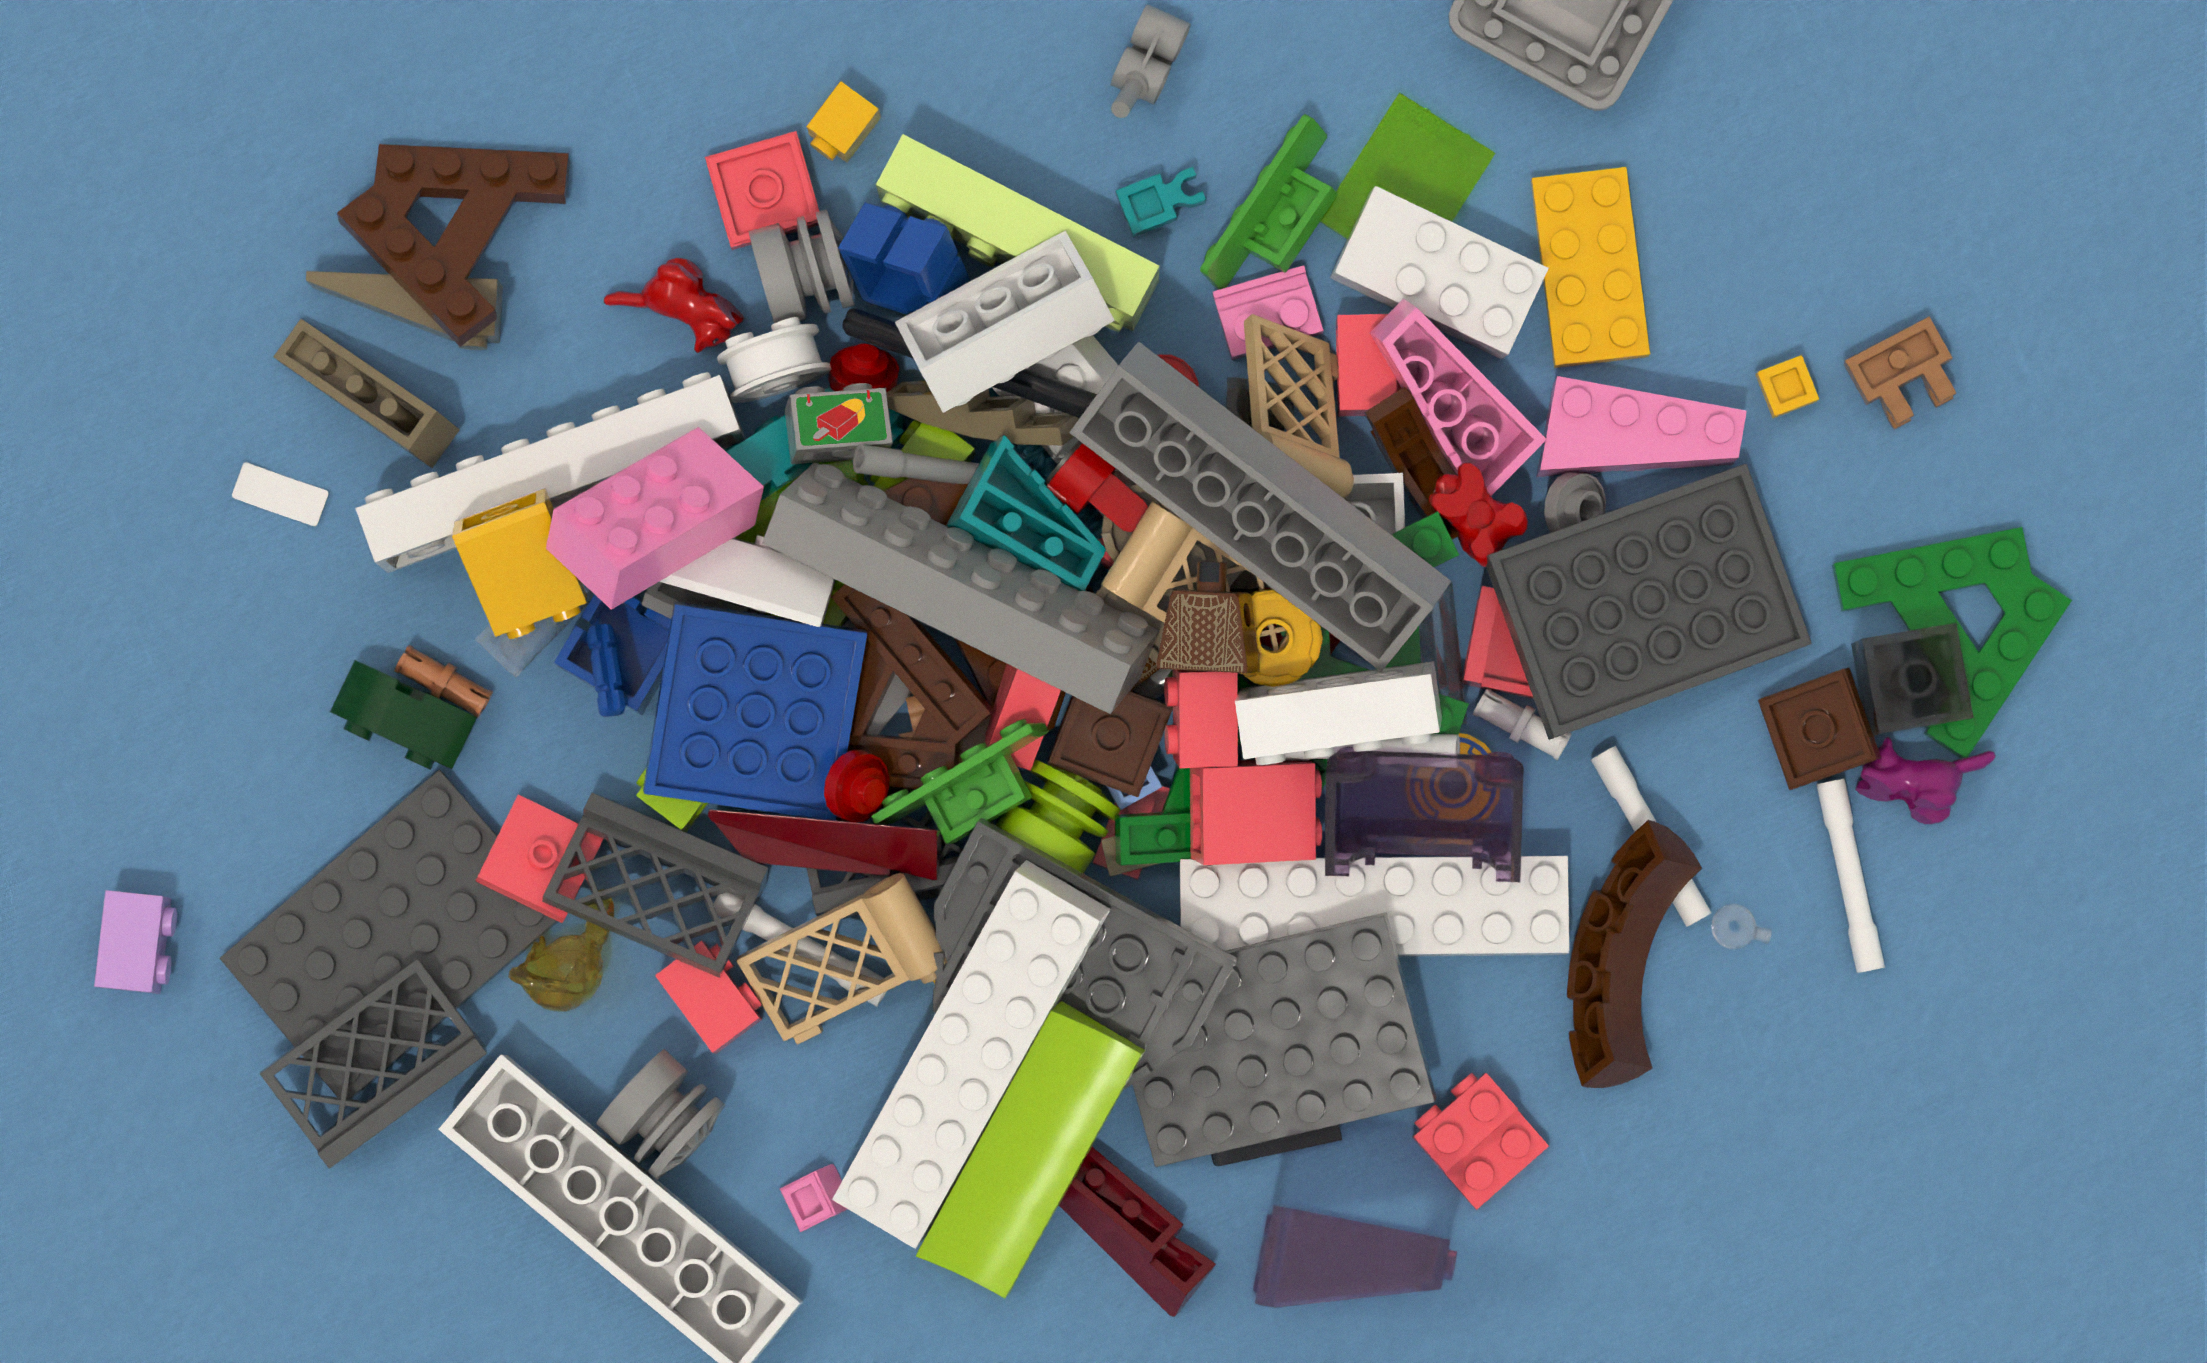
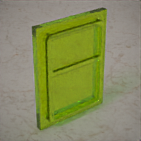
M1399 92L1336 191L1338 196L1320 223L1348 239L1369 192L1375 186L1452 222L1496 153L1472 139L1469 134L1461 132L1434 115L1428 108H1423Z

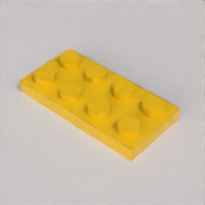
M1627 167L1532 178L1531 189L1541 265L1549 268L1543 279L1554 368L1649 357L1650 348Z

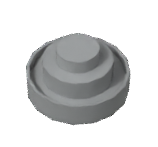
M1566 472L1557 477L1549 488L1545 499L1544 516L1550 532L1605 514L1606 498L1604 489L1598 479L1588 473Z

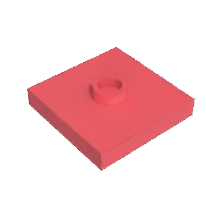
M797 131L705 157L732 250L752 245L748 231L779 223L785 235L797 232V218L801 216L805 217L808 228L819 225L815 213L819 212V207Z
M518 794L476 882L563 923L568 913L546 904L542 900L578 823ZM589 832L581 845L586 862L594 860L603 841V838ZM577 856L575 857L571 867L579 865ZM584 874L564 880L558 893L574 900L585 879Z

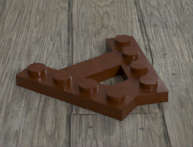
M379 144L374 185L338 211V221L461 347L497 319L496 309L467 281L469 275L514 201L566 204L570 169L569 153ZM418 197L463 199L435 247L406 218Z
M845 584L831 598L857 629L867 631L847 752L862 750L881 758L888 769L889 786L918 789L923 786L921 778L927 773L942 766H947L948 770L959 764L960 742L993 714L995 710L917 619ZM895 674L926 709L912 738L867 734Z

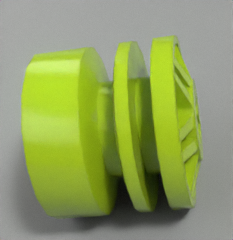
M1035 759L1030 772L1045 782L1043 788L1040 789L1024 781L1032 795L1033 805L1030 809L1022 806L1013 808L1001 815L996 826L1084 874L1095 853L1079 839L1085 831L1095 836L1106 837L1108 830L1091 819L1093 814L1096 812L1115 821V815H1119L1121 810L1106 798L1101 789L1079 775Z

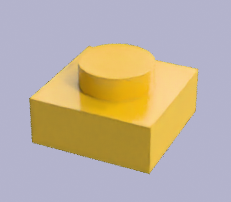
M1802 355L1758 371L1755 374L1773 419L1819 400Z

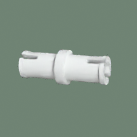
M1489 688L1485 690L1473 713L1474 716L1480 717L1510 733L1509 739L1516 743L1521 739L1551 755L1557 761L1572 735L1570 732L1553 739H1548L1541 717L1534 714L1536 709L1528 705L1524 709L1492 692Z

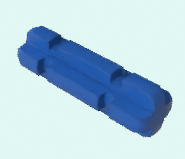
M608 623L595 624L589 627L587 639L589 650L592 653L590 658L595 690L598 693V710L603 717L619 716L624 713L626 703L624 691L621 690L622 677L618 652L614 645L616 642L614 627Z

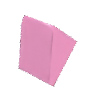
M834 1164L820 1168L780 1188L800 1232L848 1210L832 1200L842 1182Z

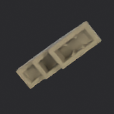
M926 381L901 382L886 393L889 409L924 424L969 437L993 441L1005 435L1012 444L1063 446L1074 437L1069 432L1079 420L1078 417L1064 412L1036 414L1033 401L1019 396L990 397L989 389L977 394L966 404L955 406L944 413Z

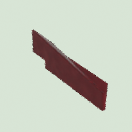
M711 809L708 811V817L717 825L739 854L758 864L892 876V870L930 880H938L942 835L938 830Z
M1091 1147L1059 1206L1171 1317H1175L1211 1273L1216 1264L1177 1239L1176 1236L1180 1233L1184 1224L1094 1147Z

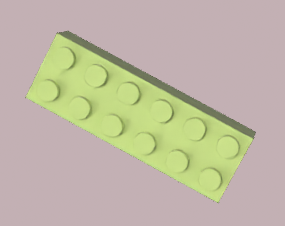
M902 134L876 183L880 202L885 206L889 205L898 208L908 218L910 216L921 220L932 218L943 223L949 229L953 240L966 245L970 249L968 252L969 256L990 267H993L996 261L1004 264L1059 233L1066 231L1115 320L1105 327L1116 332H1120L1122 327L1131 331L1134 330L1159 283V265Z

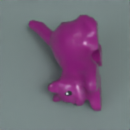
M1886 737L1878 748L1881 759L1862 765L1861 778L1864 780L1858 781L1855 790L1859 794L1876 801L1904 800L1911 811V818L1923 824L1940 823L1950 815L1951 806L1957 799L1956 794L1961 786L1963 774L1985 768L1994 761L1996 755L1993 751H1986L1952 762L1940 759L1907 760L1894 751L1892 739Z

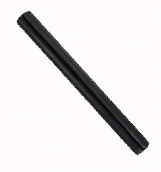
M857 308L848 310L842 324V329L847 335L913 358L895 322ZM1028 369L1018 372L1007 382L992 386L1078 418L1082 416L1097 395Z

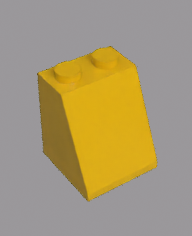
M546 488L454 522L452 538L495 637L505 633L508 639L521 637L536 629L535 622L551 616L554 622L569 619L581 613L579 606L587 603V594L582 582L546 549L554 510Z

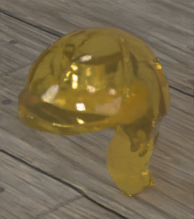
M609 898L602 901L607 914L614 917V902L612 899ZM596 904L589 905V907L598 910ZM586 921L585 932L581 935L559 937L547 946L544 936H540L539 943H533L530 952L526 956V961L512 968L509 971L508 977L513 982L520 984L527 996L544 1009L557 1012L575 1009L590 1000L601 984L603 977L601 951L603 949L602 946L607 942L610 931Z

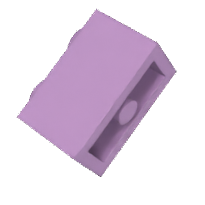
M105 890L94 987L160 994L161 984L167 985L171 974V956L165 955L167 936H174L177 923V909L171 908V898Z

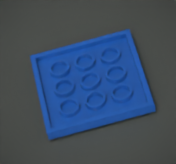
M674 601L643 787L644 794L836 821V816L832 814L826 805L824 797L825 780L831 766L840 756L848 751L867 631L823 623L821 627H816L783 617Z

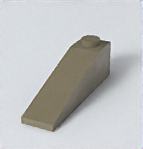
M306 271V281L314 289L454 341L389 274ZM468 278L467 281L496 309L497 319L461 347L459 345L458 347L467 350H486L487 343H500L503 286L498 279Z
M303 319L299 320L273 356L280 363L431 468L434 467L460 430L438 411Z

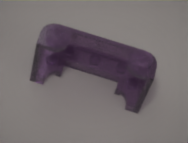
M1344 747L1338 750L1337 753L1329 757L1326 767L1325 876L1349 877L1350 866L1353 862L1365 858V865H1375L1376 853L1471 856L1472 869H1482V862L1490 864L1495 869L1496 882L1520 883L1524 767L1522 763L1506 752L1473 755L1382 751L1356 752L1353 750V747Z

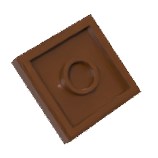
M1849 667L1758 699L1789 790L1881 759Z
M1130 690L1115 710L1109 714L1072 696L1047 763L1139 797L1173 706L1167 707L1162 701Z

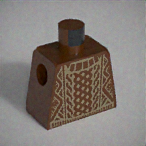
M1198 561L1197 589L1172 591L1156 669L1231 673L1260 672L1252 598L1250 593L1226 591L1227 562Z

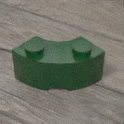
M354 660L330 710V713L347 720L343 728L344 730L367 741H370L373 733L408 749L404 758L431 770L434 762L453 769L477 717L428 693L421 692L400 682L396 678Z

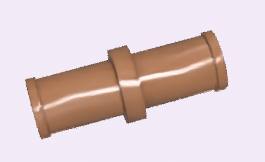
M412 645L407 646L406 653L403 652L394 671L396 673H401L431 690L430 695L438 699L443 697L472 713L477 718L481 716L482 709L486 708L493 691L487 690L457 673L458 667L448 663L445 666L414 649Z

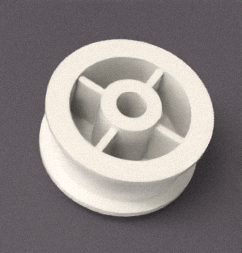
M792 317L771 325L772 332L754 337L752 332H748L727 339L725 341L727 349L717 356L719 364L727 365L735 388V391L730 394L731 402L743 403L775 396L809 384L828 374L831 370L830 363L821 361L813 337L819 332L818 326L816 324H800L798 317Z

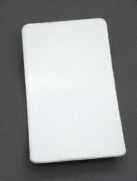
M245 462L242 465L232 497L302 523L317 526L329 493L327 490Z

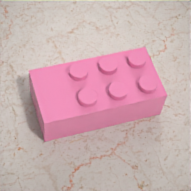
M697 427L556 507L553 510L546 549L612 610L755 526L764 486L702 429Z

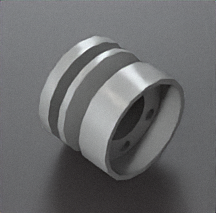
M827 209L815 212L821 232L817 235L810 236L805 217H798V240L792 242L788 241L779 223L748 231L774 323L792 317H798L799 321L806 320L805 297L815 295L824 314L832 312L826 291L836 288L843 309L855 306L853 301V278L838 249L843 236L829 217Z
M665 1049L659 1052L638 1072L607 1107L596 1123L619 1145L628 1142L639 1133L644 1138V1141L634 1156L638 1163H642L657 1149L661 1154L648 1170L656 1179H660L679 1164L682 1165L713 1131L719 1114L726 1106L718 1097H714L699 1110L696 1105L708 1090L704 1084H699L683 1096L678 1091V1088L684 1081L688 1070Z

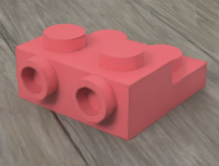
M1471 1072L1451 1090V1093L1456 1098L1441 1111L1435 1104L1414 1122L1420 1130L1412 1138L1477 1210L1547 1149L1549 1145L1487 1073L1477 1078Z

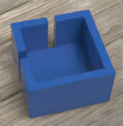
M865 202L838 247L863 301L906 315L971 281L950 235V231L943 223L932 218H926L925 220L912 216L908 218L904 212L893 206L879 207Z
M594 594L581 617L590 625L608 623L614 627L616 639L614 645L618 652L622 677L621 690L624 691L626 707L643 715L661 683L671 619L649 608L644 613L646 617L642 616L641 614L645 606L634 597L611 610ZM576 625L554 663L595 688L590 658L592 653L589 650L587 632Z

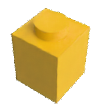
M840 81L806 126L809 136L814 138L810 145L831 161L838 156L848 163L881 119L879 108Z

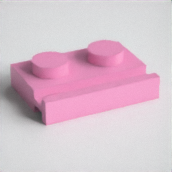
M1304 265L1289 269L1286 273L1283 271L1212 292L1231 360L1246 356L1244 320L1251 314L1312 337L1323 334L1324 330ZM1261 335L1262 342L1268 349L1275 348L1269 338Z

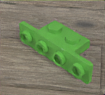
M1304 114L1299 122L1287 132L1283 145L1272 162L1260 172L1257 184L1245 202L1236 208L1231 217L1230 224L1218 242L1213 244L1207 251L1204 263L1200 267V272L1219 290L1227 288L1249 254L1286 273L1338 196L1331 186L1305 173V170L1327 139V134L1314 118Z
M1026 719L1019 720L1001 730L1002 739L988 747L986 743H981L963 752L960 755L963 762L948 770L947 766H942L924 775L921 778L923 786L911 793L904 789L888 796L882 801L884 809L871 816L875 825L895 823L920 807L927 805L945 843L953 844L971 834L981 818L991 822L1031 799L1032 795L1011 754L1048 733L1049 731L1045 723L1028 724Z

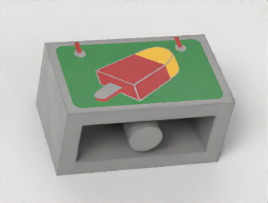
M867 383L848 385L844 387L843 391L825 392L822 387H805L797 390L796 394L789 396L784 410L791 464L853 460L855 449L859 444L891 448L892 434L886 388L872 389V385Z

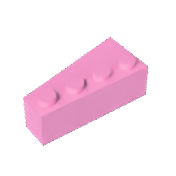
M1404 298L1370 332L1402 388L1406 387L1414 397L1431 435L1457 476L1458 467L1462 463L1470 462L1480 470L1487 490L1492 496L1547 440L1416 306Z
M1557 376L1552 387L1544 437L1547 440L1542 444L1536 477L1554 476L1566 472L1595 474L1597 472L1626 470L1628 472L1658 468L1675 469L1733 465L1739 458L1747 411Z

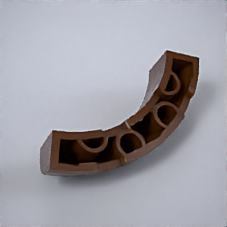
M1647 820L1638 828L1612 858L1611 862L1615 866L1608 875L1601 890H1594L1592 892L1575 937L1567 984V998L1573 1000L1574 1030L1569 1031V1042L1574 1065L1582 1087L1607 1088L1621 1085L1653 1069L1645 1044L1641 1017V996L1646 962L1652 941L1666 911L1678 893L1702 867L1692 850L1677 834L1668 827L1651 820Z

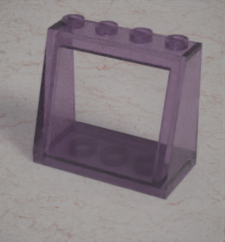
M1269 1204L1251 1300L1254 1304L1276 1308L1439 1290L1442 1287L1443 1279L1452 1281L1457 1251L1449 1250V1239Z

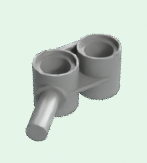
M1146 5L1131 37L1130 43L1133 46L1132 48L1127 46L1111 80L1110 85L1121 90L1111 106L1112 113L1116 117H1127L1137 99L1145 100L1151 104L1156 103L1168 78L1171 64L1175 62L1186 40L1191 23L1151 5Z

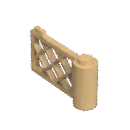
M1251 314L1244 320L1252 428L1345 499L1353 488L1354 477L1350 464L1346 460L1341 459L1339 455L1333 382L1338 378L1336 354L1330 353V346L1326 341ZM1261 335L1270 339L1280 352L1278 355L1273 356L1262 342ZM1297 349L1314 355V371L1301 357ZM1285 358L1301 380L1295 383L1280 365L1279 361ZM1264 371H1268L1283 390V393L1277 396L1266 382ZM1306 385L1318 400V410L1315 409L1300 390L1302 386ZM1288 397L1305 419L1298 422L1282 400ZM1269 409L1287 430L1286 432L1269 426ZM1310 424L1321 438L1322 445L1315 443L1303 427Z
M1152 501L1101 585L1165 623L1167 612L1157 607L1166 590L1186 584L1188 590H1194L1193 583L1197 582V575L1191 576L1187 556L1197 540L1214 550L1217 562H1223V555L1237 564L1236 566L1227 567V574L1249 570L1163 504L1159 505ZM1182 566L1185 578L1173 581ZM1256 576L1258 589L1265 590L1263 581ZM1226 578V591L1230 592L1228 581ZM1273 624L1267 626L1268 628L1262 630L1260 637L1270 635L1273 651L1279 650L1286 643L1287 634H1285L1278 645L1275 633L1286 630L1281 625L1274 627Z
M898 873L878 882L864 894L739 955L736 961L783 1041L793 1037L798 1045L822 1033L823 1027L821 1023L908 980L915 981L920 979L923 984L936 980L935 971H937L934 953L942 952V949L936 939V929L905 875ZM857 911L867 927L864 942L837 934L840 919ZM833 923L831 932L822 929ZM806 936L828 941L822 962L795 954L798 941ZM871 936L873 937L877 946L869 944ZM833 943L860 951L855 972L828 964ZM791 944L789 952L780 950ZM866 953L885 959L893 974L881 980L860 974ZM766 956L785 961L786 965L781 982L761 977L754 962ZM792 964L819 972L813 993L786 985ZM824 974L852 982L848 996L835 1000L819 995ZM857 984L866 986L865 988L855 992ZM770 990L777 992L776 1000L774 999ZM783 994L810 1002L806 1017L789 1024L780 1009ZM815 1005H820L824 1007L814 1012Z

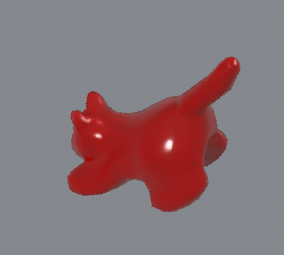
M684 258L670 259L666 264H661L657 268L656 275L645 284L641 293L617 291L606 295L603 301L608 306L649 308L655 313L677 319L689 325L696 338L694 350L697 353L706 347H713L725 342L731 336L730 330L745 319L740 311L727 299L717 293L706 292L703 288L702 271L692 261Z
M1470 462L1462 463L1458 467V476L1445 474L1438 477L1434 493L1429 496L1430 505L1457 530L1458 540L1462 549L1470 558L1475 559L1483 567L1487 565V555L1503 550L1509 539L1514 536L1523 535L1528 527L1527 515L1524 509L1513 502L1503 503L1493 499L1487 490L1480 470Z

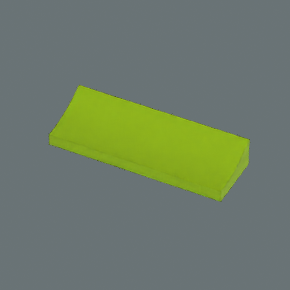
M1063 1001L1056 1005L1050 1011L915 1256L955 1272L1005 1299L1013 1289L1145 1050Z

